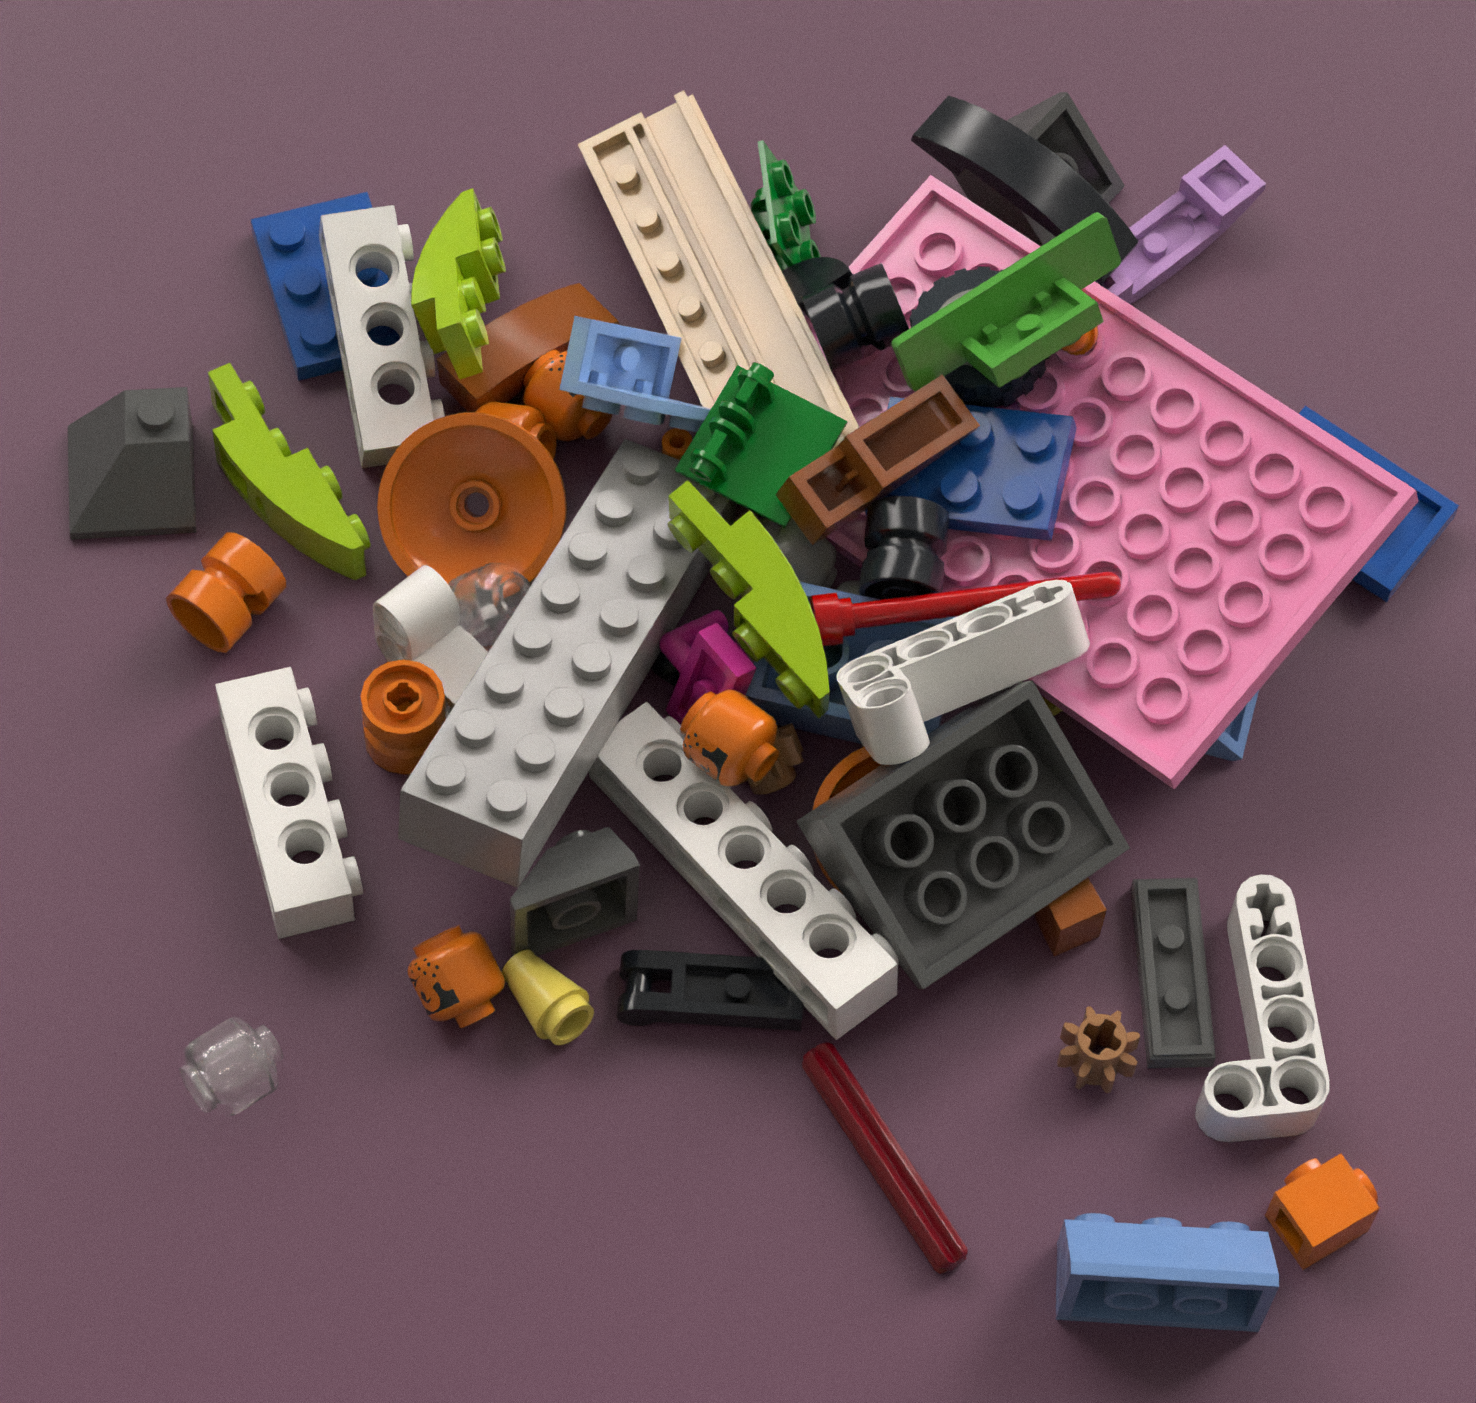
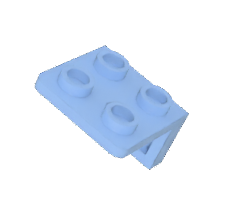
M579 316L574 317L559 390L583 395L582 408L619 415L620 406L624 405L623 418L654 425L664 423L665 415L667 414L671 415L669 426L693 432L699 430L711 408L669 399L681 343L680 337Z

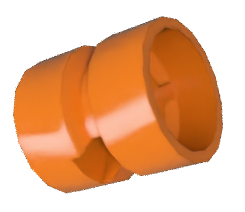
M226 532L201 559L204 571L191 570L166 597L167 606L172 615L189 634L208 648L223 653L228 652L252 626L250 614L261 615L287 587L283 573L272 558L246 537L232 532Z
M402 659L387 662L374 669L364 681L360 698L367 753L375 764L386 771L406 775L412 773L446 720V706L443 684L436 673L420 662Z

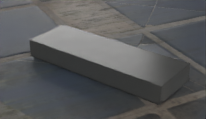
M1133 879L1130 891L1147 1068L1213 1067L1216 1057L1198 879Z

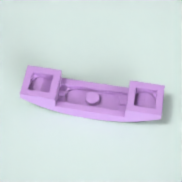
M1224 145L1181 177L1179 191L1129 227L1138 243L1102 286L1129 304L1140 299L1181 270L1222 235L1265 190L1266 183Z

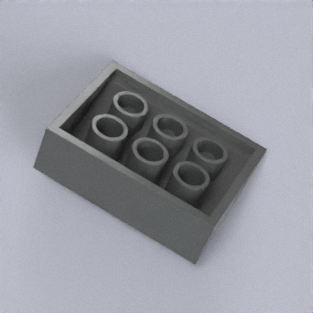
M1033 681L1019 682L983 697L928 734L930 744L919 756L900 764L880 765L796 821L830 879L873 933L880 934L889 942L897 954L900 967L918 989H925L1130 849Z

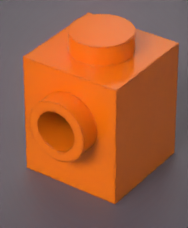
M1342 1153L1322 1165L1317 1158L1311 1159L1289 1173L1284 1179L1286 1186L1275 1191L1265 1217L1302 1270L1368 1232L1380 1207L1377 1204L1378 1196L1371 1180L1359 1168L1352 1169Z

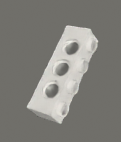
M394 205L326 214L320 217L319 240L361 468L388 464L396 449L414 431L429 422L445 417L441 399H430L427 378L435 377L433 350L430 348L427 340H419L416 324L417 317L411 306L412 283L408 282L405 266L406 261H413L414 258L412 238L408 224L398 225ZM366 268H377L388 276L389 281L380 287H369L358 279L357 274ZM376 326H388L399 334L400 340L395 344L382 346L374 343L367 333ZM398 384L409 391L411 398L403 404L393 405L385 402L380 397L378 391L385 385Z
M291 667L215 684L219 713L278 939L355 921L353 896L362 895L363 888L355 857L342 858L338 839L348 837L347 828L339 799L327 802L322 784L332 781V773L324 743L312 745L307 727L317 725L316 713L309 688L297 690ZM276 738L285 739L290 742L286 747L278 750H270L262 746L265 742ZM289 794H297L306 798L296 806L288 807L277 803L281 797ZM309 850L321 855L319 859L308 864H300L291 860L295 854L301 851Z

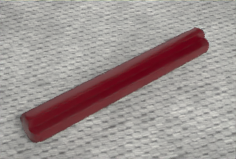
M824 1042L809 1050L803 1056L802 1068L934 1270L939 1274H944L958 1267L967 1259L968 1248L834 1044Z

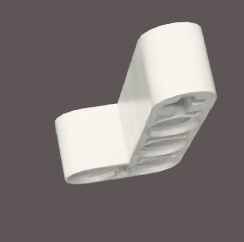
M423 565L374 602L375 639L381 653L388 662L402 659L416 661L424 664L436 673L443 684L446 706L445 718H447L485 659L488 651L460 624L458 600L448 583L433 568Z
M1051 580L1035 584L858 657L840 668L836 677L856 736L874 761L879 764L893 765L910 761L928 748L930 741L924 725L925 721L1068 663L1084 654L1088 650L1090 642L1071 583L1065 580Z
M1260 874L1248 878L1241 884L1227 922V932L1251 1060L1231 1061L1217 1065L1209 1072L1196 1104L1195 1117L1200 1129L1207 1136L1217 1141L1235 1142L1296 1136L1306 1133L1314 1126L1329 1093L1330 1080L1295 898L1290 887L1283 880L1272 875ZM1263 920H1270L1265 936L1261 937L1264 928ZM1273 967L1279 970L1286 980L1280 982L1268 980L1261 975L1258 968ZM1284 1027L1290 1030L1298 1041L1291 1043L1282 1042L1270 1033L1269 1028ZM1286 1087L1296 1088L1308 1097L1309 1103L1294 1104L1282 1095L1280 1089ZM1222 1093L1231 1094L1243 1103L1244 1109L1237 1111L1228 1110L1222 1107L1214 1096Z

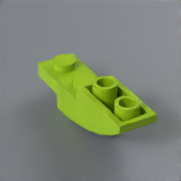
M473 188L461 192L433 228L416 265L411 293V306L427 342L433 350V355L447 351L459 380L483 372L481 347L488 345L489 340L480 314L486 312L485 304L500 299L498 275L506 272L503 256L498 246V243L503 241L498 220L491 207L481 208Z
M231 363L209 371L208 378L212 405L224 424L212 429L216 461L235 490L275 533L303 554L353 580L366 576L364 550L371 547L370 540L358 515L354 513L347 516L339 503L343 499V495L331 468L328 465L319 468L308 448L291 454L288 443L280 429L276 427L269 431L261 417L265 414V408L258 390L251 380L242 383Z
M687 480L668 496L669 518L671 521L667 524L671 533L688 552L693 553L698 548L713 565L710 569L713 579L730 598L735 599L739 595L743 597L734 604V626L737 629L732 632L742 650L755 662L764 658L779 674L775 681L784 696L798 709L807 705L820 718L829 710L830 689L827 662L817 622L808 598L792 566L773 537L750 510L730 526Z

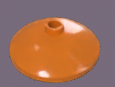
M469 412L452 414L429 422L414 431L401 443L384 470L378 492L377 510L384 543L396 564L407 576H410L421 566L427 565L439 573L448 583L458 601L483 602L507 596L521 589L538 576L562 538L566 522L567 504L560 471L548 450L536 437L508 419L486 413ZM474 492L483 494L488 500L489 507L484 515L473 514L468 508V498Z

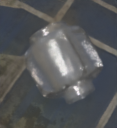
M488 563L457 576L448 585L454 592L459 604L460 622L458 627L470 633L489 652L529 590L530 582L518 570L505 563Z
M232 1017L194 1039L185 1047L184 1056L186 1064L179 1068V1073L188 1092L203 1112L207 1114L215 1110L222 1116L231 1117L239 1114L278 1088L279 1074L276 1063L282 1060L284 1055L277 1040L265 1025L262 1024L253 1029L243 1019Z

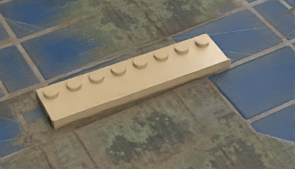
M683 90L674 95L676 103L647 118H644L642 112L579 143L578 146L668 335L681 338L678 356L702 406L712 408L737 365L749 370L752 363L756 362L764 365L774 373L772 383L848 422L833 448L838 446L845 436L858 429L859 425L693 94L687 97Z

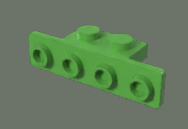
M1099 212L1090 215L894 338L892 348L907 385L916 392L942 374L945 376L968 362L1000 388L1009 381L1023 376L1036 364L1063 347L1075 343L1082 335L1103 323L1104 320L1098 303L1084 293L1082 289L1117 268L1121 263L1107 218Z

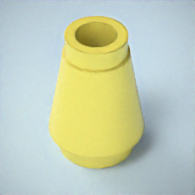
M528 949L518 952L504 965L502 969L504 980L508 983L510 990L539 1038L550 1039L555 1045H564L577 1038L588 1027L593 1018L594 1009L589 1004V994L586 990Z

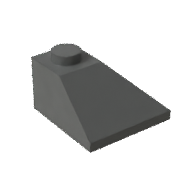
M1059 92L1007 120V122L1036 139L1071 166L1108 203L1124 188V183L1068 92ZM967 168L958 177L952 173L970 201L1039 246L1055 238L1053 234Z
M187 387L124 390L68 425L69 528L71 540L197 533L193 423Z
M609 827L593 833L588 830L570 833L560 839L554 847L546 850L510 898L512 956L527 949L531 950L536 956H540L637 920L640 865L635 854Z

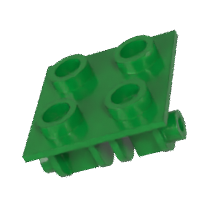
M763 140L758 141L763 188L756 191V198L751 202V211L781 271L798 262L821 257L816 243L810 237L809 225L816 223V214L808 191L806 189L798 190L795 186L792 172L786 160L778 161Z
M753 362L749 370L737 365L676 466L675 472L786 528L792 517L775 494L789 476L832 450L848 422L772 383L774 373L764 365Z

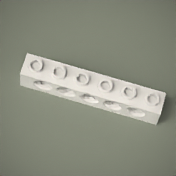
M645 702L617 723L589 770L590 778L746 945L771 966L776 977L797 995L806 1009L838 1040L897 995L899 965L897 954L883 936L878 933L870 935L856 921L854 909L841 892L834 888L828 891L814 877L813 868L800 849L794 845L786 847L772 833V827L768 818L755 803L748 801L745 804L731 790V787L719 784L688 760L683 750L685 736L680 732L681 725L670 716L663 719L648 702ZM659 775H671L675 777L674 779L666 782H658L652 780V778ZM701 817H709L716 820L708 825H698L692 822ZM743 860L753 861L758 864L749 869H740L733 866L736 862ZM783 904H792L800 908L793 913H780L774 910V908ZM833 948L841 951L843 954L835 958H823L815 953L822 949Z

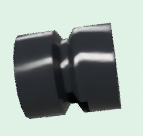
M882 263L851 275L848 288L842 290L832 283L801 296L831 371L863 359L865 347L868 345H873L880 351L892 347L893 339L909 330Z
M911 496L884 497L872 502L867 509L864 542L865 547L869 551L867 552V558L862 562L859 585L861 596L884 600L942 592L944 562L940 558L946 553L949 513L941 505L930 500Z

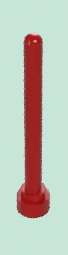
M1101 572L852 603L850 597L838 599L836 592L810 596V606L819 628L823 646L843 644V637L855 636V629L957 617L1045 581L1065 580L1071 583L1076 601L1113 597L1119 592L1121 581L1113 572Z

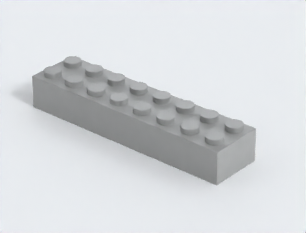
M624 439L400 791L398 839L519 888L660 654L659 642L661 637L675 629L713 566L698 548L693 553L688 552L671 533L667 524L671 521L669 518L668 496L688 480L730 526L734 524L736 503L675 472V468L680 460Z

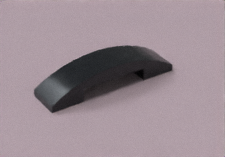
M948 95L911 138L913 143L957 177L965 168L970 170L1055 237L1090 215L1099 212L1108 220L1121 263L1138 243L1134 234L1117 212L1071 166L1018 127L979 106ZM1117 268L1095 282L1102 286Z

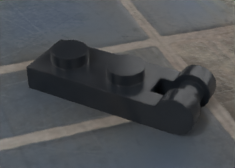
M630 950L621 955L619 975L625 981V993L618 997L616 1017L624 1024L645 1026L654 1022L801 1031L803 1002L776 977L774 970L762 957L656 950ZM657 980L672 981L671 993L651 992L652 983Z

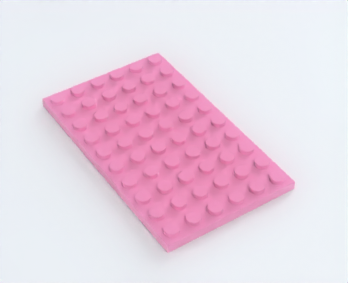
M930 175L848 268L853 274H856L882 263L910 329L909 319L912 309L916 310L919 304L918 298L924 291L928 292L934 286V282L941 277L947 278L954 275V271L964 268L968 271L976 270L978 267H990V270L1000 272L1001 269H1006L1041 246ZM1094 281L1082 289L1084 293L1098 303L1104 320L1103 323L1098 325V339L1092 349L1083 355L1077 356L1068 354L1062 349L1058 350L1049 359H1046V371L1042 378H1038L1033 384L1034 389L1026 396L1024 394L1015 399L1016 403L1004 407V405L994 407L1073 416L1077 429L1052 541L948 529L946 553L940 558L944 562L942 592L1101 572L1115 573L1121 581V588L1115 596L1077 601L1090 642L1088 650L1080 657L1022 682L1033 681L1041 696L1175 790L1418 503V497L1414 488ZM805 315L804 317L825 357L811 320ZM868 345L865 347L863 359L832 371L859 427L886 411L890 397L906 398L915 392L907 385L892 347L880 351L873 345ZM862 512L825 537L835 547L836 551L860 568L862 562L867 558V552L869 551L865 547L864 542L867 518L865 512Z

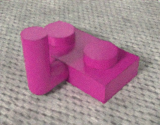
M714 610L665 633L660 639V650L680 673L666 708L667 713L680 725L689 709L705 693L714 692L717 695L725 690H735L745 696L757 669L739 644L735 643L727 634L729 628L728 621L719 610Z

